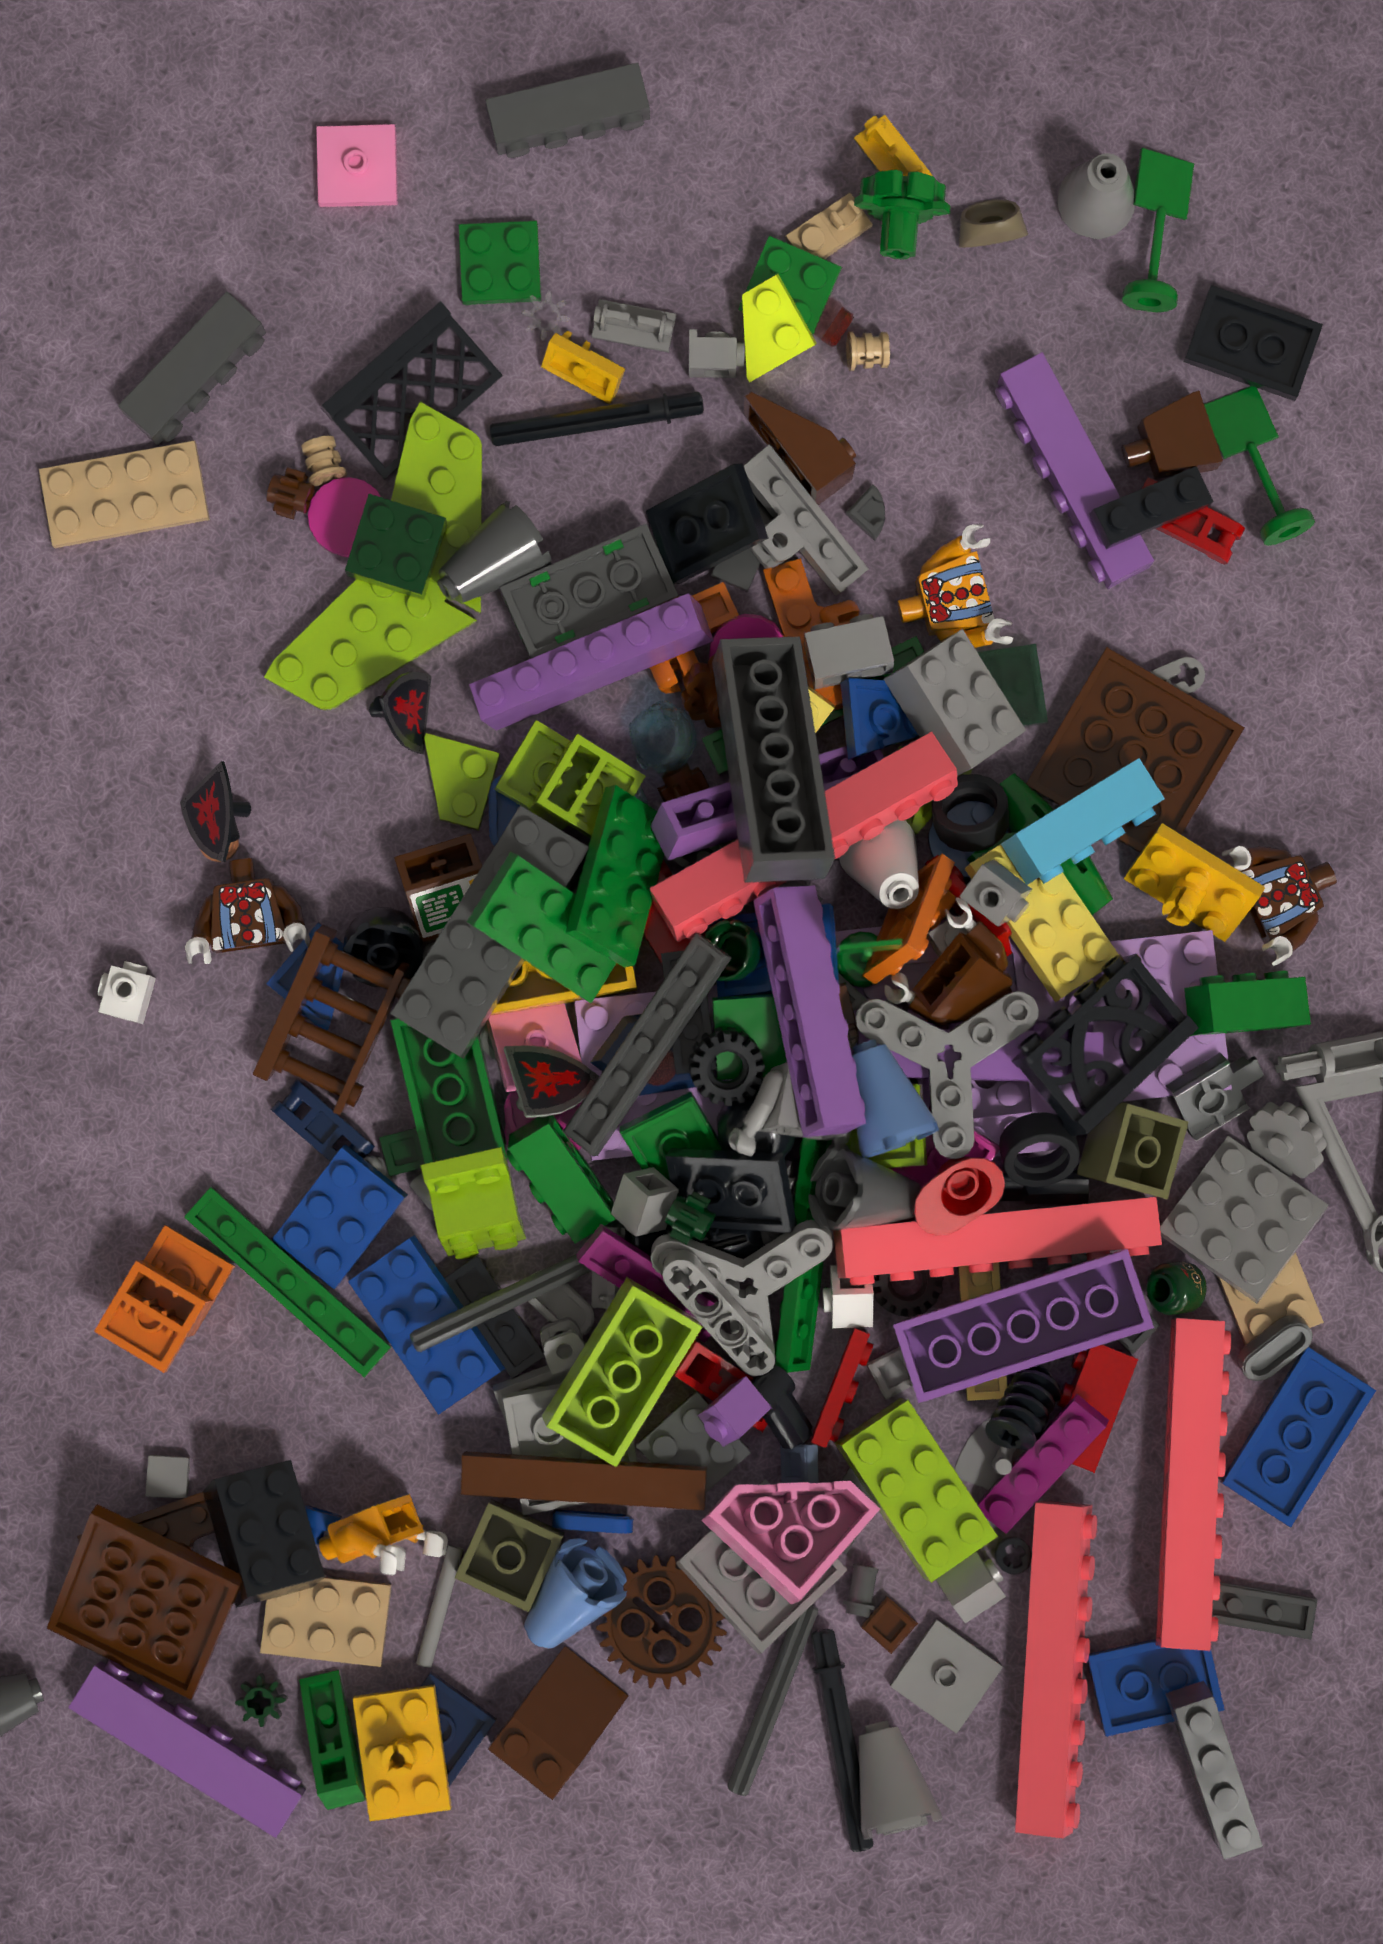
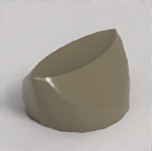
M994 199L981 201L966 207L961 213L959 247L961 248L992 245L1028 235L1020 207L1015 202L1009 200Z

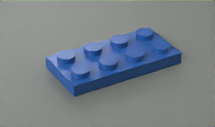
M415 1235L348 1281L438 1415L505 1369L477 1326L422 1352H417L410 1339L412 1331L463 1308V1305Z
M1307 1347L1296 1359L1220 1483L1285 1525L1292 1527L1376 1390Z

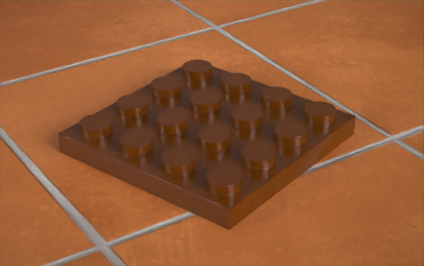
M1106 647L1026 784L1038 794L1062 806L1140 758L1165 798L1152 807L1156 814L1138 826H1135L1131 820L1122 826L1126 833L1117 838V840L1141 853L1161 823L1182 835L1245 727Z
M96 1504L89 1515L47 1629L192 1700L237 1597L242 1578L239 1573Z

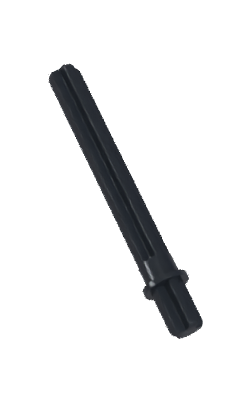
M663 392V397L493 423L490 425V437L494 446H502L667 420V424H671V419L701 415L704 411L703 399L700 392L667 396V393Z
M821 1629L811 1634L816 1661L813 1673H818L849 1847L852 1852H863L873 1847V1838L863 1840L861 1832L860 1769L842 1675L845 1663L840 1662L833 1629Z

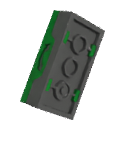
M647 523L500 587L503 599L530 659L679 597Z

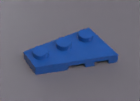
M847 678L840 683L848 760L919 737L884 680Z

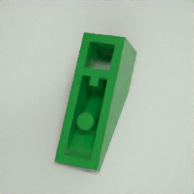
M339 1670L299 1679L318 1797L327 1810L366 1801L361 1762Z

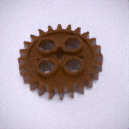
M654 1555L652 1567H647L640 1558L637 1560L638 1572L634 1573L627 1566L622 1568L627 1582L623 1585L624 1592L627 1591V1594L619 1605L602 1615L607 1617V1622L596 1626V1630L608 1632V1637L599 1643L600 1647H613L614 1651L607 1658L608 1662L620 1658L623 1663L618 1673L621 1675L631 1668L634 1670L633 1683L635 1684L642 1675L648 1676L649 1688H653L657 1678H662L665 1688L669 1689L671 1678L677 1676L682 1685H686L685 1672L690 1670L699 1678L701 1671L698 1664L703 1662L706 1665L712 1666L714 1663L707 1654L708 1651L721 1652L722 1647L714 1641L715 1636L727 1634V1630L717 1626V1621L723 1620L725 1617L716 1611L715 1606L680 1568H676L675 1556L671 1555L667 1566H662L659 1556ZM656 1581L665 1582L671 1590L670 1599L663 1604L652 1602L648 1596L650 1584ZM634 1597H640L659 1615L664 1614L665 1611L670 1613V1625L691 1641L690 1646H684L665 1628L660 1629L659 1632L653 1629L655 1620L633 1602ZM688 1607L697 1609L702 1615L701 1625L694 1630L683 1628L679 1622V1614L682 1610ZM629 1613L641 1615L645 1622L644 1631L635 1636L627 1634L622 1627V1619L625 1615ZM666 1639L675 1645L676 1655L671 1661L662 1662L654 1656L653 1646L657 1641Z

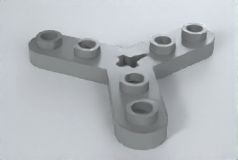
M1013 991L1005 994L949 1032H945L886 1001L871 999L862 1003L858 1008L855 1021L859 1032L866 1038L876 1040V1043L880 1045L886 1044L890 1050L929 1069L931 1114L939 1127V1131L932 1134L934 1147L946 1158L957 1159L969 1153L974 1143L971 1067L1029 1030L1038 1018V1006L1029 994ZM945 1045H952L953 1051L960 1052V1059L953 1061V1078H948L945 1062L938 1061L937 1059L938 1053L944 1052Z
M807 1220L796 1225L791 1233L785 1232L745 1259L738 1258L692 1239L686 1245L670 1237V1234H664L658 1237L652 1245L651 1263L656 1272L663 1275V1262L669 1253L675 1250L692 1252L774 1344L768 1296L824 1261L832 1251V1233L830 1229L820 1227L815 1220ZM675 1266L674 1274L682 1272L689 1279V1268L680 1269L678 1266ZM746 1278L753 1279V1286H748L746 1290L739 1289V1282H744ZM730 1320L731 1334L739 1333L743 1329L742 1324L739 1321ZM749 1346L750 1358L753 1356H757L760 1359L764 1358V1351L757 1354Z

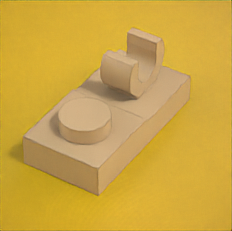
M848 193L786 235L785 239L792 246L826 259L870 229L872 222L862 209L854 206L855 198L851 193Z

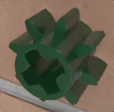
M694 1191L691 1195L689 1194L687 1199L678 1195L665 1219V1223L673 1228L670 1237L686 1245L693 1237L702 1241L715 1217V1213L707 1208L711 1200Z
M260 1673L257 1676L255 1686H252L247 1681L241 1684L242 1690L247 1694L245 1697L238 1698L235 1701V1705L244 1706L247 1712L242 1719L244 1722L249 1720L250 1717L258 1718L259 1726L264 1727L269 1714L275 1719H279L282 1716L281 1711L276 1706L278 1703L285 1702L288 1696L278 1694L276 1688L281 1680L277 1679L272 1684L266 1683L263 1673ZM259 1691H262L264 1698H270L271 1700L264 1710L260 1709L259 1703L252 1702V1699Z

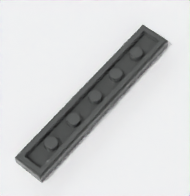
M696 933L563 1130L566 1136L590 1155L598 1156L731 960L732 957L702 934Z

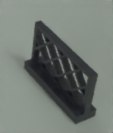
M440 301L323 403L321 410L339 427L385 480L399 468L403 452V442L406 439V436H404L405 414H413L416 410L405 408L406 386L430 387L429 407L432 409L434 405V388L458 390L457 406L451 411H438L454 420L503 375L454 320L451 312ZM449 328L461 341L460 356L436 354L437 338ZM432 344V354L421 353ZM465 346L474 357L464 356ZM413 359H431L430 382L407 380L408 364ZM436 360L459 362L458 384L435 382ZM464 362L480 363L491 376L480 386L463 384ZM403 369L402 380L392 379ZM385 384L402 385L401 408L377 406L378 390ZM462 390L473 391L462 400ZM373 395V406L362 405ZM355 410L372 411L371 434L355 433L344 420ZM377 412L400 413L399 436L376 434ZM360 438L371 439L370 450ZM375 440L399 441L398 457L386 468L374 455Z

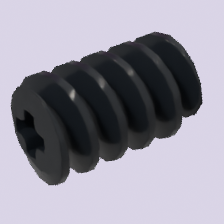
M1037 1365L1018 1371L1012 1377L1010 1385L1004 1392V1396L998 1402L997 1409L992 1413L991 1420L986 1424L985 1432L992 1442L1008 1449L1030 1450L1035 1446L1036 1437L1042 1433L1043 1425L1048 1422L1049 1414L1055 1409V1402L1061 1398L1062 1394L1059 1384L1052 1378L1051 1373L1045 1367Z

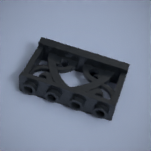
M1137 953L1125 957L1118 954L1110 959L1101 968L1104 974L1096 982L1090 980L1081 986L1073 995L1076 1000L1068 1008L1063 1006L1052 1013L1046 1019V1023L1049 1026L1039 1035L1035 1032L1023 1040L1018 1046L1020 1053L1012 1060L1013 1064L1021 1069L1062 1119V1125L1071 1136L1088 1134L1199 1028L1189 1015L1185 1016L1142 964V959ZM1123 979L1133 981L1139 990V1002L1135 1010L1128 1009L1132 1004L1130 989L1126 990V995L1123 999L1117 997L1115 993L1118 983ZM1100 999H1104L1106 1006L1093 1007ZM1149 1002L1167 1023L1165 1026L1144 1014ZM1112 1021L1125 1024L1119 1037V1051L1124 1062L1121 1068L1107 1061H1092L1085 1064L1084 1043L1089 1022ZM1134 1028L1138 1029V1031L1133 1035V1038L1138 1037L1142 1041V1047L1138 1051L1132 1049L1129 1044ZM1067 1030H1069L1067 1040L1060 1038ZM1055 1048L1059 1052L1058 1061L1051 1062L1050 1064L1055 1067L1067 1066L1068 1074L1062 1077L1048 1075L1042 1065L1043 1055L1048 1049ZM1095 1069L1103 1071L1105 1075L1104 1084L1098 1086L1095 1083L1096 1075L1087 1078L1086 1073ZM1071 1083L1072 1090L1080 1107L1076 1109L1058 1086Z

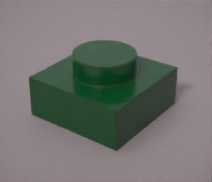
M416 1128L379 1138L390 1177L421 1169V1165L425 1164Z

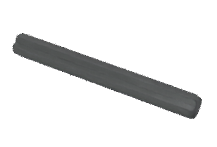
M575 1254L410 1333L411 1342L417 1352H422L592 1270L578 1262Z
M811 1605L787 1629L728 1782V1789L735 1794L747 1796L817 1617L818 1608L814 1605Z

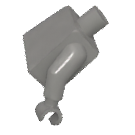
M788 1062L772 1067L765 1076L755 1101L743 1120V1128H735L729 1135L728 1142L732 1149L744 1155L753 1156L756 1147L754 1136L757 1131L803 1138ZM851 1131L845 1134L805 1137L822 1141L832 1140L827 1150H850L845 1143L849 1142Z

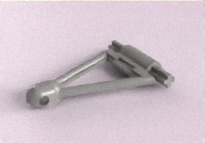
M1383 1031L1313 1044L1310 1046L1309 1052L1278 1057L1279 1065H1275L1276 1073H1280L1282 1081L1312 1075L1316 1078L1317 1082L1295 1086V1089L1311 1122L1319 1125L1322 1129L1323 1137L1327 1143L1324 1150L1363 1229L1368 1262L1376 1271L1383 1273V1260L1379 1259L1378 1253L1380 1246L1383 1247V1205L1382 1214H1377L1324 1103L1383 1091Z

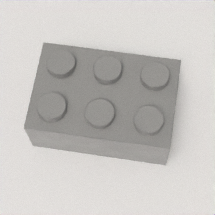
M963 629L938 642L883 679L919 737L921 738L933 732L957 768V776L974 768L1026 731Z

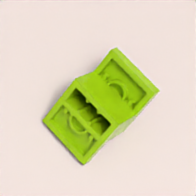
M535 720L494 790L561 831L569 825L591 838L605 787L617 785L635 796L646 776L579 734L568 740Z
M501 1147L421 1165L423 1179L430 1193L438 1238L448 1256L455 1255L456 1259L470 1258L478 1255V1250L494 1246L495 1250H506L516 1247L518 1241L526 1239L523 1222L518 1211L510 1168Z

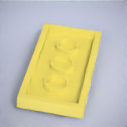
M1001 844L964 868L972 880L982 864L996 860L1023 881ZM1063 872L1043 884L1040 878L1029 883L1028 886L1032 890L1025 899L1029 902V906L1016 922L1012 920L1007 922L1012 932L1010 937L1055 1003L1101 973V968L1110 959L1118 955Z

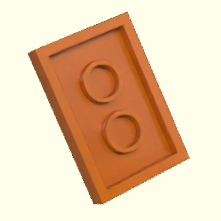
M942 853L918 871L919 892L916 899L907 907L888 909L876 941L902 939L903 944L896 950L874 951L868 960L862 976L877 984L889 974L891 976L896 975L909 960H917L922 956L929 944V940L926 939L928 931L940 915V909H938L940 900L952 884L949 876L955 863L953 860Z

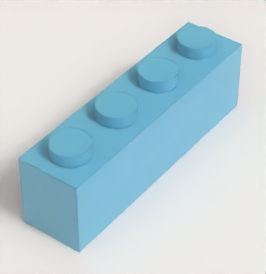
M1140 758L1017 832L1001 843V846L1025 884L1028 885L1038 878L1045 884L1064 872L1060 865L1071 858L1074 865L1095 852L1091 846L1092 844L1101 839L1106 846L1126 833L1122 826L1132 820L1134 825L1138 826L1154 816L1156 813L1152 807L1165 798Z

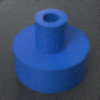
M304 1505L315 1544L319 1545L320 1538L324 1536L325 1531H328V1525L341 1520L342 1516Z

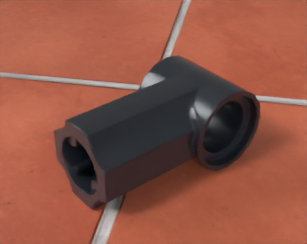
M774 1364L768 1373L757 1376L751 1382L772 1407L762 1418L765 1419L782 1448L792 1449L797 1445L804 1444L813 1435L811 1432L813 1426L792 1394L795 1390V1384L790 1375L784 1369Z

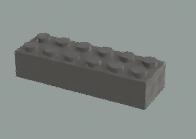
M800 637L721 639L712 665L744 882L825 879L835 859Z
M520 805L391 1014L464 1059L525 961L467 923L468 918L510 852L520 856L569 890L584 866L589 847Z

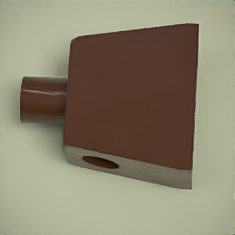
M1199 390L1143 418L1137 427L1141 439L1122 445V453L1127 467L1130 468L1149 461L1154 479L1171 477L1197 466L1200 473L1218 469L1223 462Z

